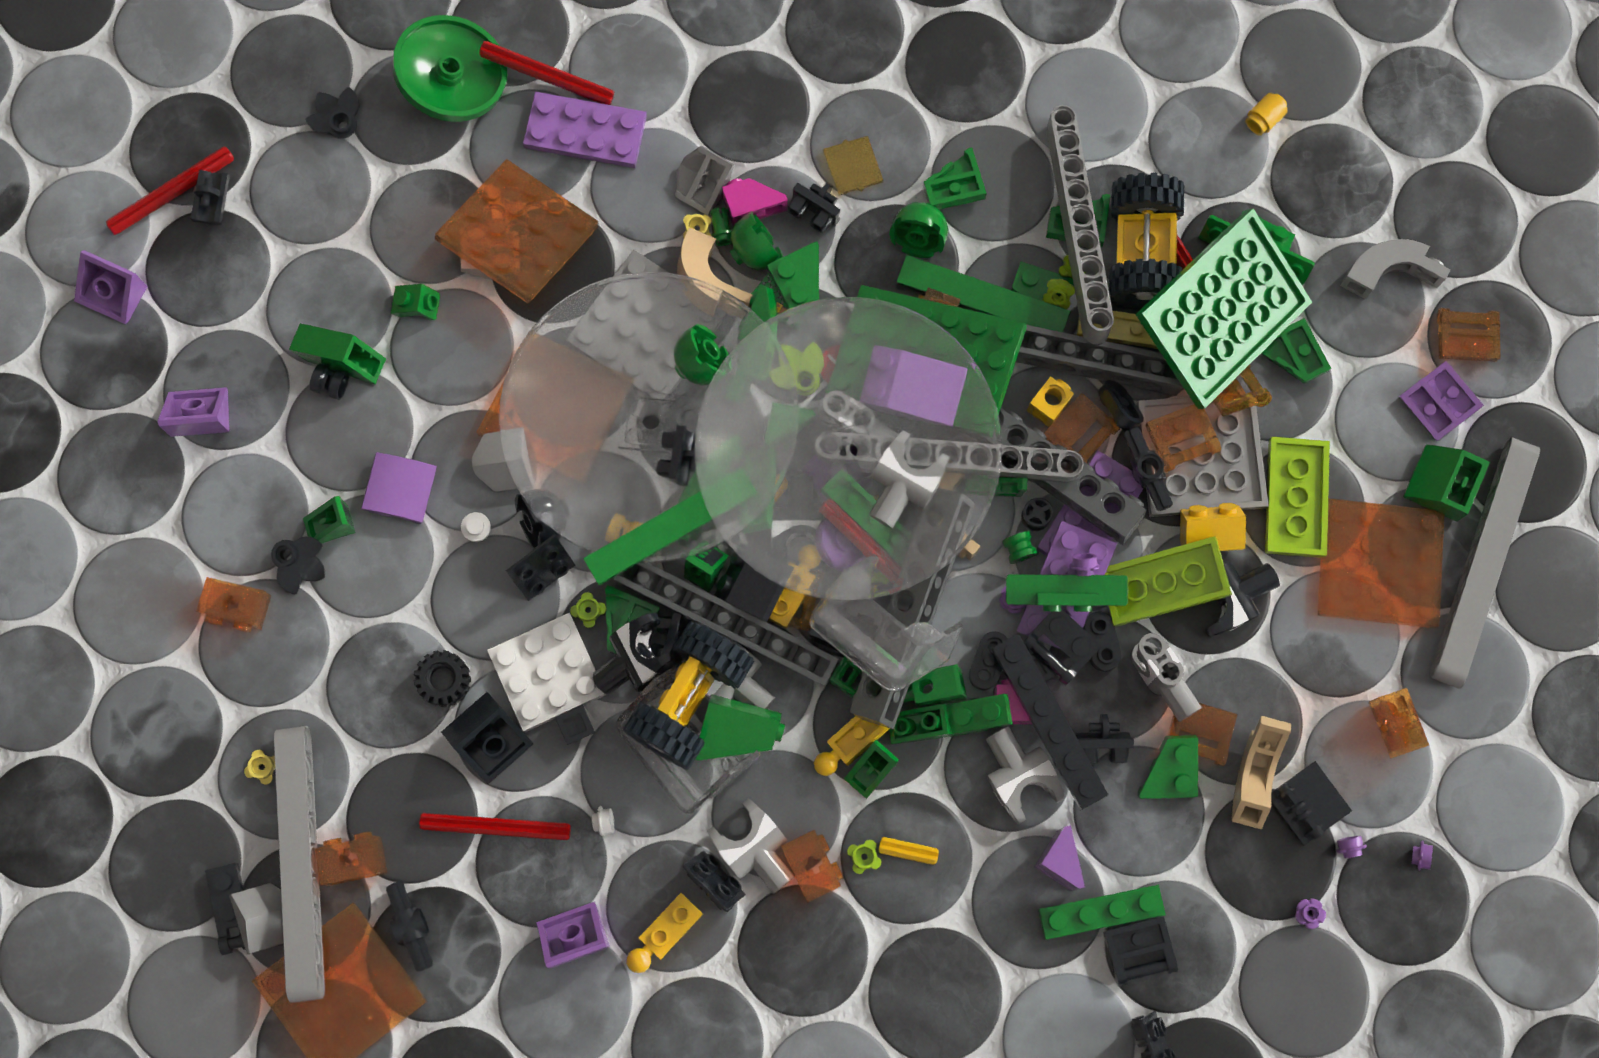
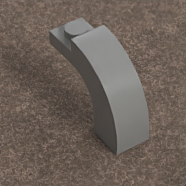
M1395 239L1381 242L1366 250L1349 269L1340 286L1366 299L1374 290L1382 275L1399 271L1408 273L1438 288L1446 280L1451 269L1445 267L1440 260L1425 256L1430 246L1413 240Z

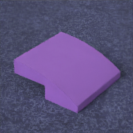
M1447 361L1399 396L1436 441L1440 440L1484 406Z
M376 452L361 510L386 517L394 516L421 524L424 519L437 466Z

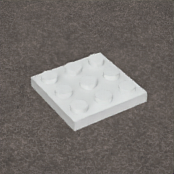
M570 613L487 650L524 733L555 719L558 715L607 695L598 689L593 681V673L596 671Z

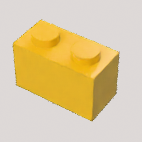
M1222 503L1219 507L1207 508L1203 505H1193L1189 509H1180L1181 545L1215 536L1220 551L1245 549L1246 515L1239 505Z

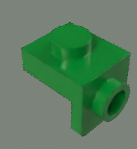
M423 284L395 286L391 314L397 317L421 315L429 320H436L440 293Z

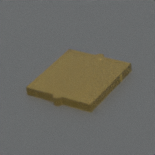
M868 136L851 141L843 140L842 144L823 149L838 195L856 190L862 192L866 187L883 182V177Z

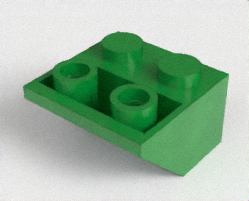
M1426 444L1403 497L1458 522L1469 514L1490 462L1463 449Z

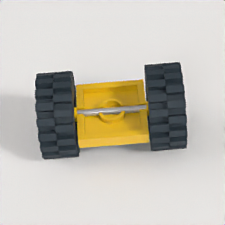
M1144 172L1138 173L1137 176L1129 174L1127 178L1120 177L1118 181L1113 182L1111 215L1118 221L1117 264L1109 270V295L1112 304L1120 305L1122 308L1130 307V309L1134 310L1143 308L1182 271L1180 266H1176L1177 221L1184 215L1185 185H1183L1184 182L1182 180L1178 181L1177 177L1169 178L1168 174L1160 176L1152 172L1151 175H1145Z
M692 621L688 623L673 647V650L687 662L680 665L675 675L676 680L671 688L665 690L662 694L658 710L639 703L623 728V731L634 738L635 741L685 770L690 769L705 744L698 735L691 732L686 726L714 680H717L727 686L739 688L755 662L746 651L741 650V647L733 644L726 637H722L716 631H711L708 627L701 626L699 623Z

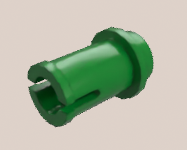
M722 207V213L720 214L719 208H715L710 211L714 230L712 237L716 238L715 243L717 246H728L732 244L730 241L732 230L730 228L728 209Z

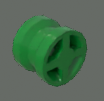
M1030 531L1012 535L1002 541L1003 546L1010 553L1008 558L1010 564H1016L1038 555L1037 549L1031 544L1032 536Z

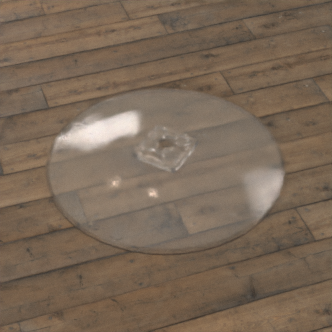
M639 272L606 278L572 293L551 308L532 327L518 347L504 380L499 412L500 439L503 453L519 492L546 525L566 540L592 553L742 467L757 492L756 496L640 563L667 562L694 556L711 550L744 530L760 515L780 488L793 458L799 424L798 396L793 372L782 347L768 326L752 309L723 289L699 279L666 272ZM696 324L703 325L717 336L713 341L719 348L724 345L731 359V371L723 379L711 385L700 386L691 383L687 379H682L675 370L673 349L676 342L686 330ZM654 415L660 420L659 425L654 429L645 428L643 420L647 416ZM677 425L686 426L688 431L695 433V441L702 443L700 452L708 455L706 463H698L697 472H690L688 486H679L672 480L662 478L656 473L658 461L660 459L671 460L672 451L662 448L663 432L676 431Z
M861 297L827 298L808 302L770 318L750 332L730 352L715 373L699 412L695 437V462L700 491L715 526L731 548L754 570L789 590L811 597L840 601L869 600L895 594L923 582L950 563L973 538L991 506L998 484L1002 457L1001 427L996 404L989 385L969 353L954 337L925 316L887 301ZM904 430L911 434L904 448V459L910 467L917 470L930 467L933 462H937L942 453L950 458L940 484L925 509L909 501L893 529L869 516L870 511L885 486L872 480L871 475L886 449ZM851 444L857 448L858 453L854 459L845 460L841 457L840 450L844 445Z

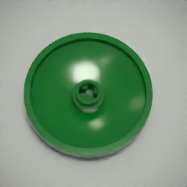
M450 15L430 16L410 25L399 37L392 58L394 80L404 98L422 113L450 122L473 120L489 112L503 94L507 82V67L480 56L479 50L484 41L499 46L486 30L469 20Z

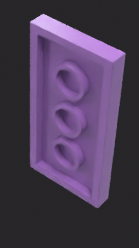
M535 92L523 145L527 149L635 168L647 114L639 110Z
M1097 450L1089 463L1095 470V474L1103 480L1108 478L1115 482L1119 487V491L1126 496L1132 495L1138 498L1144 488H1141V485L1135 481L1132 471ZM1084 486L1080 489V492L1085 496H1092L1096 493L1090 486ZM1108 503L1104 506L1105 510L1109 513L1120 511L1119 507L1114 503ZM1064 504L1036 549L1047 556L1061 521L1109 540L1113 538Z
M1061 521L1039 575H1076V570L1070 569V564H1073L1072 556L1079 553L1097 555V563H1099L1100 567L1094 570L1093 575H1105L1117 543ZM1027 605L1016 631L1028 636L1051 611H1043V605ZM1061 606V609L1082 628L1084 627L1089 612H1074V606ZM1043 634L1038 639L1039 641L1059 648L1045 634Z

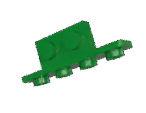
M1209 215L1199 235V239L1211 243L1231 223L1214 215ZM1259 217L1301 285H1304L1315 263L1290 251L1296 234Z
M1008 574L1006 576V603L1009 605H1043V611H1061V606H1074V612H1092V606L1099 605L1126 606L1128 603V577L1125 575Z

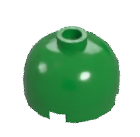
M914 202L907 204L897 212L893 219L889 236L894 245L897 241L899 245L903 246L902 252L917 258H931L935 252L939 251L940 254L943 251L949 228L944 214L938 208L928 203Z
M752 211L735 223L730 237L733 246L730 254L738 265L744 263L750 269L758 271L767 270V264L784 257L779 246L775 249L773 248L774 242L772 239L774 238L756 215H753Z
M696 324L686 330L678 338L673 349L677 374L682 379H687L689 382L700 386L711 385L720 381L732 369L731 359L725 346L723 345L719 348L713 341L717 336L703 325Z

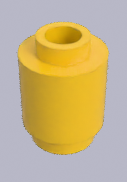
M1267 93L1248 112V117L1245 119L1247 127L1256 135L1268 133L1287 114L1286 100L1279 94Z

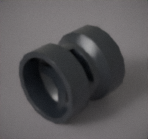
M319 363L312 373L310 390L319 394L325 392L328 393L329 397L340 400L347 389L349 373L342 370L333 371L329 366Z

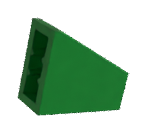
M302 323L299 324L289 348L290 351L307 362L316 365L319 363L327 365L333 371H345L349 373L350 377L376 385L386 361L384 356L352 334Z
M711 694L699 737L705 744L695 760L700 761L772 750L774 742H781L785 724L780 723L782 713Z

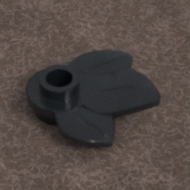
M348 87L340 94L339 98L318 92L315 102L317 113L306 118L310 128L317 133H331L337 138L350 137L357 128L355 116L360 108L355 92ZM346 122V127L338 128L340 123Z
M305 536L296 541L281 540L274 545L271 558L278 567L277 580L287 592L294 595L297 594L302 580L315 582L325 578L324 565L316 557L321 551L323 544L317 539ZM287 549L291 551V558L289 560H285L283 556L284 551Z

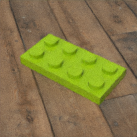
M1284 437L1269 438L1267 472L1269 506L1266 508L1265 554L1325 558L1327 556L1330 441Z
M1215 536L1110 565L1105 575H1125L1128 577L1127 605L1109 606L1115 627L1232 596L1220 548Z

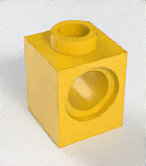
M1050 376L1029 403L1027 412L1050 428L1070 403L1074 393L1070 391L1071 387L1061 379L1055 380ZM1045 396H1056L1059 400V404H1048L1045 400Z

